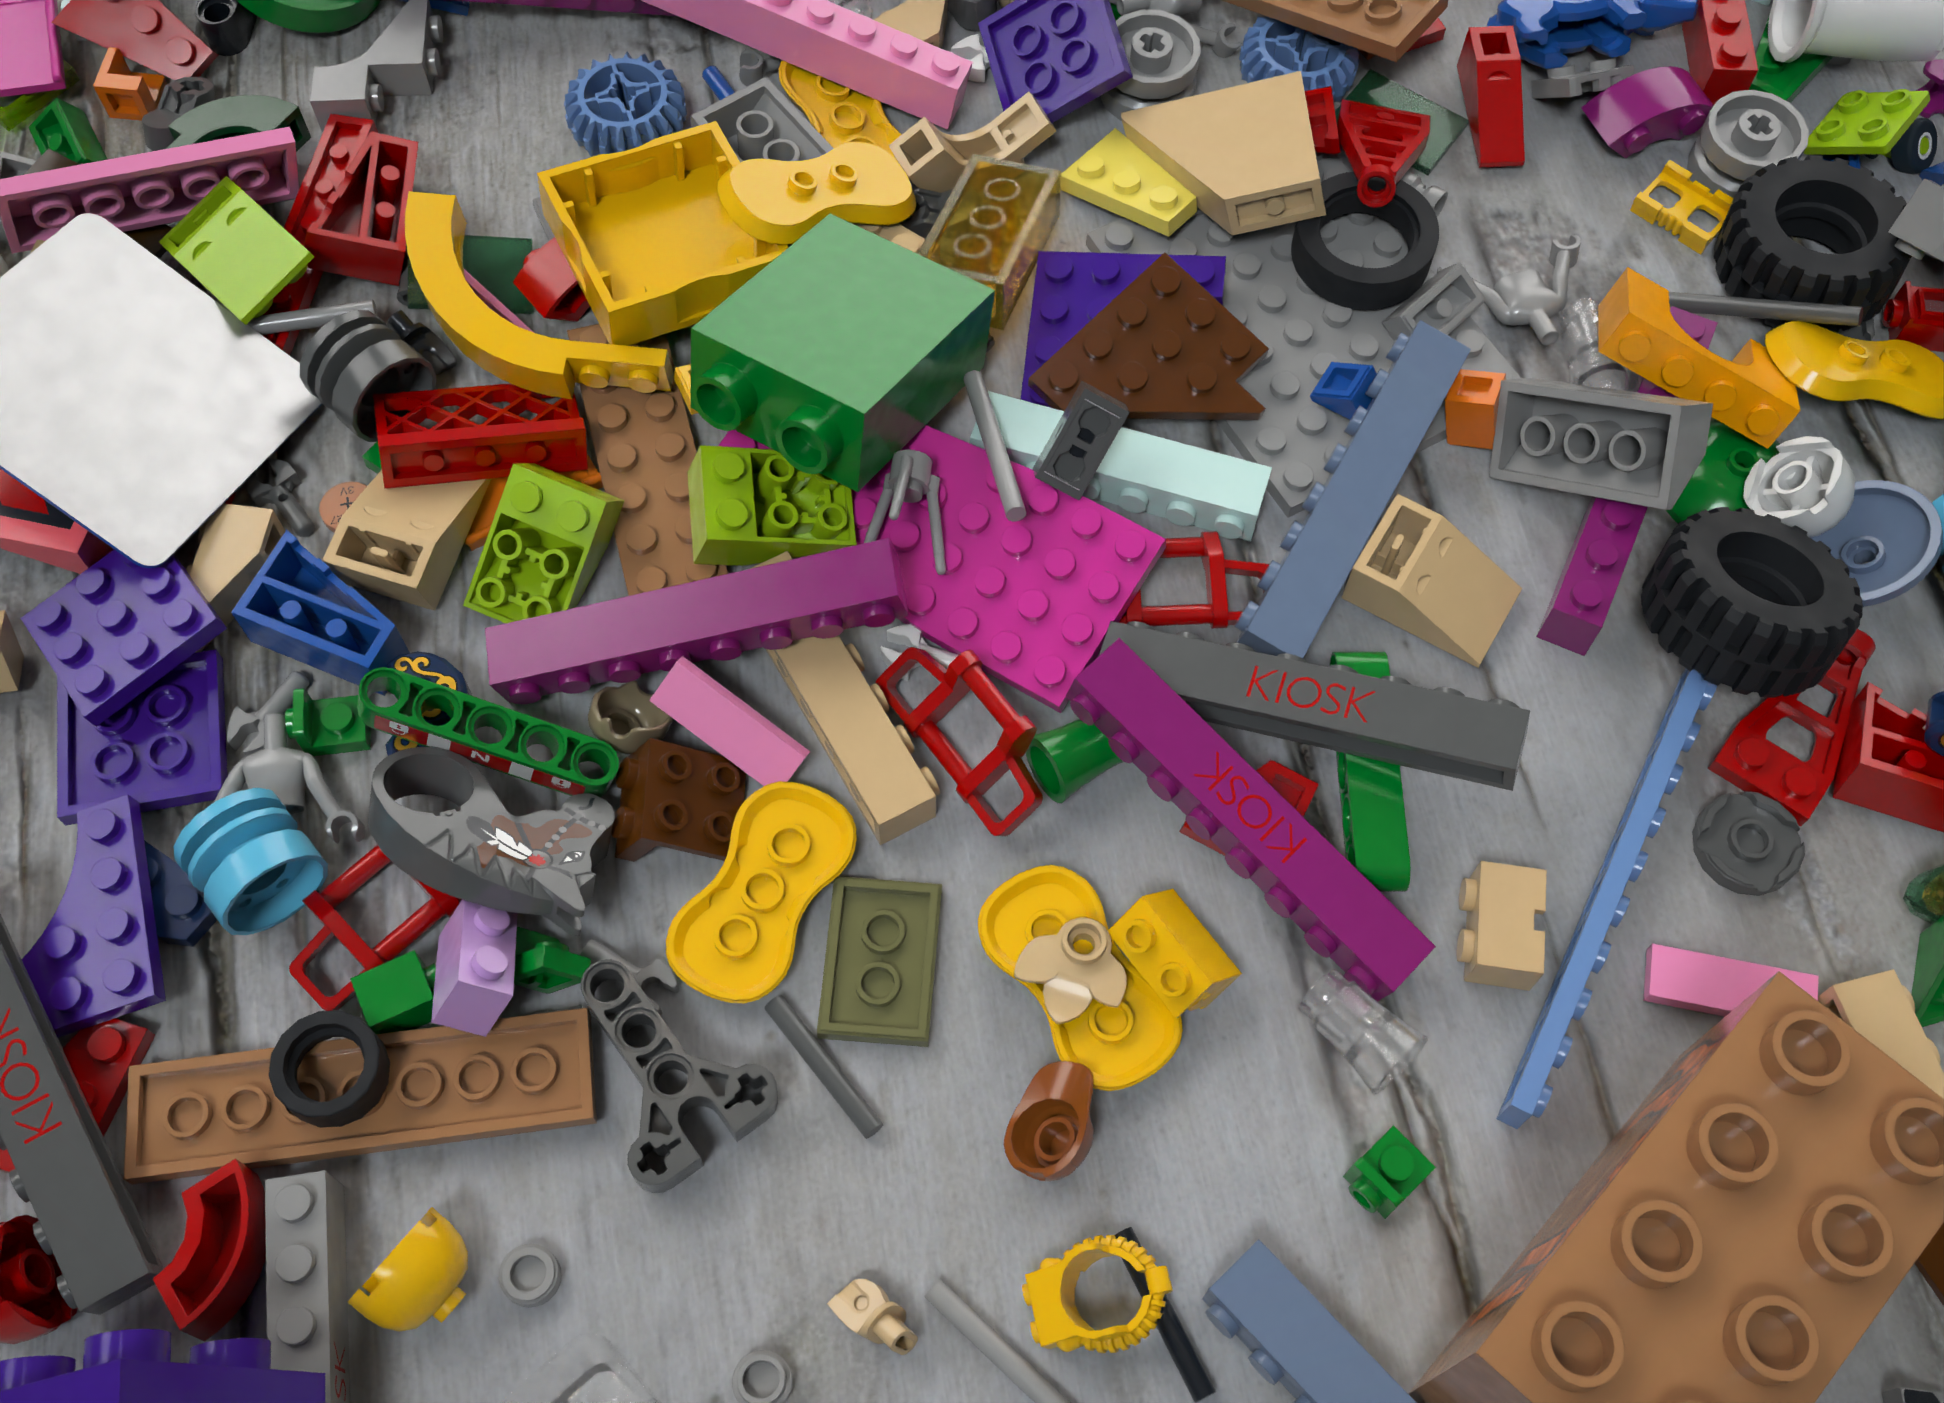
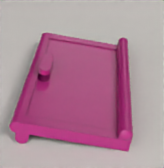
M0 0V97L66 89L60 27L51 23L58 15L57 0Z

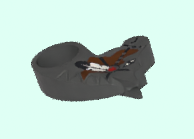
M415 747L395 752L384 758L376 766L372 775L368 827L382 852L398 868L425 885L450 896L482 906L514 913L542 915L569 934L580 936L582 928L580 917L584 916L585 907L591 904L596 874L592 872V869L606 858L608 854L615 814L611 804L606 800L593 794L583 793L569 797L558 811L541 810L524 816H513L507 812L481 771L470 760L445 749ZM410 795H433L453 802L459 806V811L456 812L455 809L439 812V816H435L433 813L411 810L398 804L395 800Z

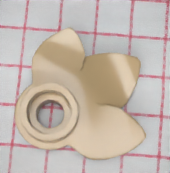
M1086 917L1068 921L1061 927L1057 935H1043L1034 938L1019 955L1014 970L1015 979L1028 983L1044 984L1043 998L1049 1016L1056 1024L1067 1023L1080 1017L1087 1010L1093 999L1108 1007L1117 1008L1123 999L1127 985L1124 967L1111 954L1112 942L1109 932L1100 922ZM1083 939L1089 941L1094 949L1089 954H1079L1074 950L1073 944Z

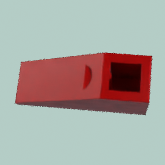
M1513 26L1469 27L1457 63V70L1479 168L1523 166L1525 152L1521 58Z

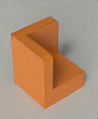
M109 47L93 87L110 118L142 121L144 115L157 109L167 82L163 75L131 72L120 49Z
M1460 369L1445 398L1446 438L1448 444L1493 449L1501 380H1506V373Z

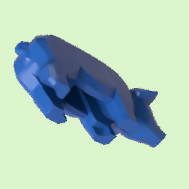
M1503 0L1498 4L1497 14L1489 18L1487 26H1513L1520 58L1544 69L1562 67L1567 63L1568 57L1563 54L1583 51L1589 46L1598 53L1611 58L1625 55L1630 51L1631 38L1628 35L1632 32L1642 36H1651L1655 31L1684 22L1694 21L1699 0Z

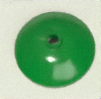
M1711 420L1706 454L1673 508L1666 510L1667 513L1679 524V522L1686 520L1691 515L1704 510L1710 511L1718 507H1728L1730 511H1736L1739 508L1750 509L1743 498L1745 480L1752 467L1761 458L1767 463L1773 456L1780 453L1776 448L1780 443L1775 440L1767 449L1720 421Z

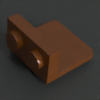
M653 738L648 739L633 754L625 757L618 768L616 785L621 789L620 807L615 813L612 836L617 838L615 858L635 862L654 847L661 846L725 861L730 845L733 822L740 806L744 802L746 773L723 756Z

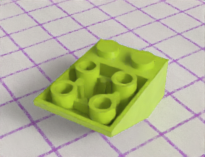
M227 176L159 241L182 266L245 325L253 318H258L266 313L273 303V298L287 284H292L299 280L306 272L307 264L314 258L300 242Z
M700 445L687 472L694 564L745 566L763 563L788 551L792 558L856 545L850 488L821 473L808 474L796 469L781 453L773 449Z
M513 463L463 606L503 623L576 608L609 545L625 500L535 463Z

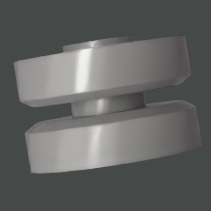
M1142 9L1124 14L1116 20L1133 77L1099 96L1107 111L1122 121V112L1194 96L1201 49L1200 39L1189 23L1178 15L1162 10Z
M1757 90L1732 92L1720 98L1710 110L1702 126V132L1697 137L1689 153L1687 170L1693 173L1691 181L1694 182L1696 180L1711 189L1710 193L1712 194L1719 189L1729 195V197L1734 198L1740 185L1759 169L1771 163L1777 166L1779 161L1795 156L1800 160L1808 145L1809 129L1803 115L1790 102L1772 93Z

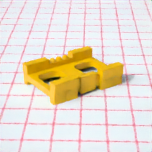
M1669 160L1656 179L1644 192L1640 191L1635 197L1630 211L1652 225L1657 220L1659 227L1665 225V230H1672V235L1676 236L1679 234V242L1701 255L1720 232L1733 198L1719 189L1714 194L1710 193L1711 189L1696 180L1694 182L1690 181L1693 173ZM1658 186H1665L1677 193L1681 199L1672 208H1664V205L1652 199L1649 195ZM1702 209L1716 217L1719 223L1711 232H1706L1690 221L1688 222V218L1696 210Z

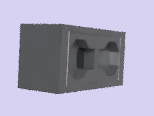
M1081 381L1033 467L1035 478L1080 500L1129 414L1126 404Z

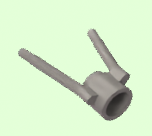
M915 450L897 451L892 458L890 473L885 475L883 491L866 533L864 543L876 541L890 502L889 517L891 520H897L903 502H918L922 499V495L925 494L927 495L936 572L938 575H944L946 572L945 550L938 499L940 478L931 475L933 462L927 454Z

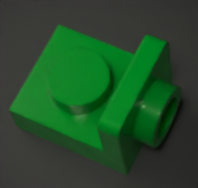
M305 688L293 690V708L286 709L285 725L289 738L295 739L305 753H309L312 756L371 750V727L367 726L359 717L357 709L358 695L312 700Z
M517 927L515 985L551 994L581 983L585 970L590 966V958L569 952V947L560 943L557 938Z
M1393 1125L1349 1168L1343 1177L1351 1184L1348 1187L1350 1194L1364 1209L1371 1213L1378 1211L1386 1219L1436 1167Z

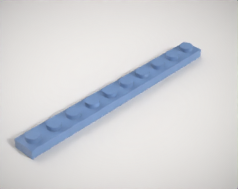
M1685 669L1679 678L1496 1118L1515 1129H1518L1532 1115L1540 1118L1550 1100L1553 1087L1545 1084L1552 1066L1559 1069L1569 1053L1573 1038L1566 1036L1565 1033L1571 1019L1579 1021L1589 1004L1592 990L1585 988V984L1590 972L1598 974L1608 957L1611 944L1604 941L1605 935L1610 925L1615 928L1619 925L1628 908L1630 898L1622 895L1628 880L1635 882L1645 866L1648 853L1641 850L1645 837L1653 838L1664 819L1666 809L1659 807L1663 793L1670 795L1675 789L1684 769L1683 766L1676 763L1681 751L1687 753L1690 750L1701 727V724L1693 721L1697 710L1705 711L1716 691L1717 685L1704 680L1705 675L1695 669L1691 672Z

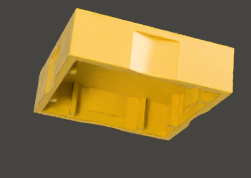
M717 121L658 137L630 150L600 154L537 173L543 215L609 344L629 346L698 323L789 248L787 244H772L751 237L730 218L718 196L717 183L725 172L739 164L740 161Z

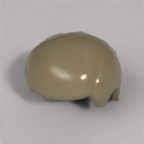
M637 681L628 682L618 688L605 687L595 693L588 712V723L593 734L599 740L611 745L615 751L629 755L633 754L650 738L662 741L673 722V718L649 701L653 694H647L640 690Z

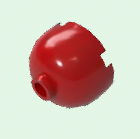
M29 1215L17 1216L7 1222L0 1223V1343L18 1344L47 1335L56 1330L61 1324L70 1320L78 1310V1308L72 1309L63 1299L56 1281L57 1277L62 1275L54 1254H46L39 1245L33 1232V1224L39 1220Z

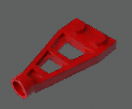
M1342 99L1337 120L1339 141L1358 179L1357 195L1363 204L1377 208L1387 205L1393 199L1396 184L1426 148L1430 133V115ZM1373 177L1382 178L1385 180L1386 185L1380 191H1373L1368 187V181Z
M1857 629L1822 681L1818 683V685L1836 695V700L1828 717L1798 701L1797 697L1800 693L1786 697L1782 694L1774 698H1767L1736 725L1707 769L1744 792L1760 793L1778 801L1795 817L1798 825L1802 826L1811 817L1834 779L1848 726L1851 705L1856 697L1862 670L1876 649L1873 639L1865 632ZM1783 718H1789L1814 733L1815 742L1810 759L1803 762L1767 740V731Z

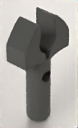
M268 458L266 461L276 475V486L272 487L270 484L261 483L256 474L253 473L245 482L246 491L258 508L268 503L275 504L299 537L311 535L315 530V525L292 494L293 488L302 484L297 473L288 462Z

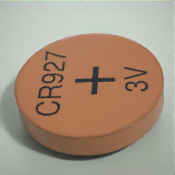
M344 482L332 487L325 493L320 502L319 512L329 530L335 533L342 515L367 487L365 484Z

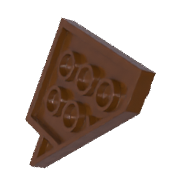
M1164 252L1029 377L1028 386L1051 408L1061 411L1066 410L1081 381H1084L1126 404L1129 410L1126 419L1258 420L1263 416L1266 408L1238 382L1266 357L1269 348Z

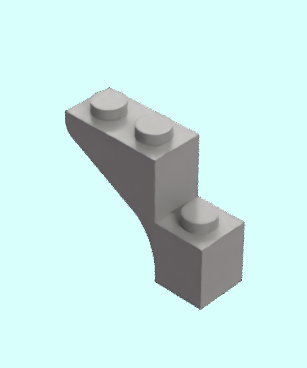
M409 0L373 45L358 58L338 65L313 67L310 103L322 132L330 113L372 119L377 125L378 112L384 111V97L433 94L434 76H440L441 73L440 56L436 46L437 43L443 42V25L441 17L433 15L429 0Z

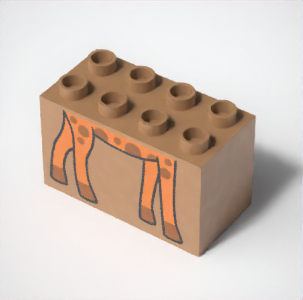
M1778 971L1676 1059L1408 1394L1417 1403H1815L1944 1223V1099Z

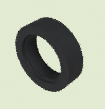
M1354 171L1332 176L1321 182L1326 215L1296 222L1291 243V255L1298 275L1317 295L1331 303L1346 308L1377 310L1391 307L1407 300L1424 283L1438 245L1439 224L1432 206L1419 191L1400 180L1396 184L1393 199L1387 205L1377 208L1369 207L1363 204L1357 195L1358 179ZM1373 177L1367 184L1371 190L1380 191L1385 187L1386 182L1382 178ZM1350 213L1373 215L1391 223L1402 233L1407 242L1408 254L1399 262L1388 267L1364 268L1355 266L1337 258L1327 249L1322 240L1320 229L1328 221L1339 215Z

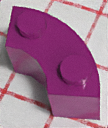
M1666 66L1645 70L1617 82L1599 93L1582 106L1581 109L1607 145L1624 158H1628L1633 153L1643 150L1655 141L1668 138L1680 141L1684 136L1695 133L1703 126L1714 105L1688 71L1679 67Z

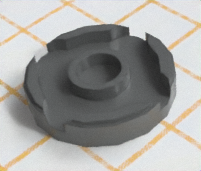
M1745 791L1743 794L1730 795L1731 793L1719 796L1701 812L1692 831L1693 851L1702 869L1718 885L1737 894L1760 896L1778 891L1799 872L1805 856L1804 842L1801 844V838L1798 834L1800 827L1795 817L1778 801L1760 793Z

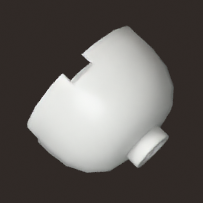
M1803 436L1785 441L1776 446L1780 452L1779 454L1773 456L1767 463L1761 458L1752 467L1744 484L1743 498L1748 507L1754 510L1757 515L1765 516L1770 514L1781 518V523L1792 528L1796 525L1807 531V536L1810 538L1819 536L1834 528L1847 515L1853 504L1855 492L1854 474L1842 452L1823 437Z

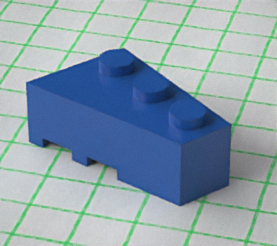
M288 530L285 531L231 612L251 642L358 686L364 675L375 668L386 667L397 656L410 653L396 625L352 586L349 587L338 578L320 558L317 559L305 549ZM378 691L376 693L385 696L387 691Z

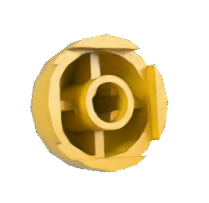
M431 1207L362 1285L370 1295L368 1296L359 1288L349 1299L348 1303L365 1318L381 1328L400 1332L416 1329L429 1320L431 1316L442 1323L466 1295L458 1287L468 1269V1251L462 1236L446 1218Z

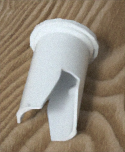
M1773 0L1768 25L1769 49L1775 61L1785 63L1793 62L1802 53L1872 61H1933L1944 47V0Z

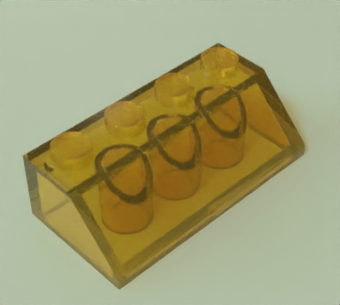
M972 154L918 254L995 289L990 328L1004 330L1037 263L1038 251H1043L1060 217L1061 171Z

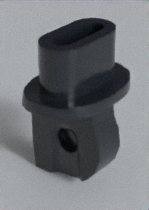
M402 310L395 312L387 320V326L394 330L402 341L412 346L432 364L436 375L450 370L457 365L456 358L443 341L422 323L413 324Z

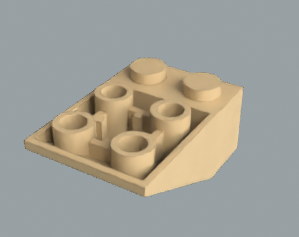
M381 470L342 515L322 561L346 585L435 611L491 479L384 489Z
M1397 493L1354 564L1342 599L1479 668L1522 588L1444 516Z

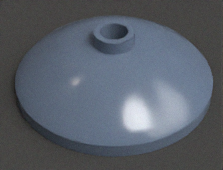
M1865 480L1855 482L1854 501L1847 515L1834 528L1819 536L1811 537V539L1816 542L1822 541L1831 549V555L1835 559H1842L1848 566L1849 578L1856 579L1860 588L1863 607L1896 598L1925 578L1934 567L1941 553L1943 529L1934 505L1920 492L1896 482Z

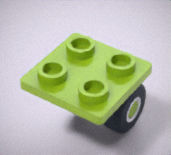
M1898 89L1891 92L1856 90L1846 93L1809 135L1808 145L1803 153L1805 155L1864 154L1869 159H1875L1879 154H1882L1892 159L1895 169L1899 172L1921 173L1922 170L1930 167L1937 150V131L1935 125L1927 118H1917L1931 100L1929 92Z

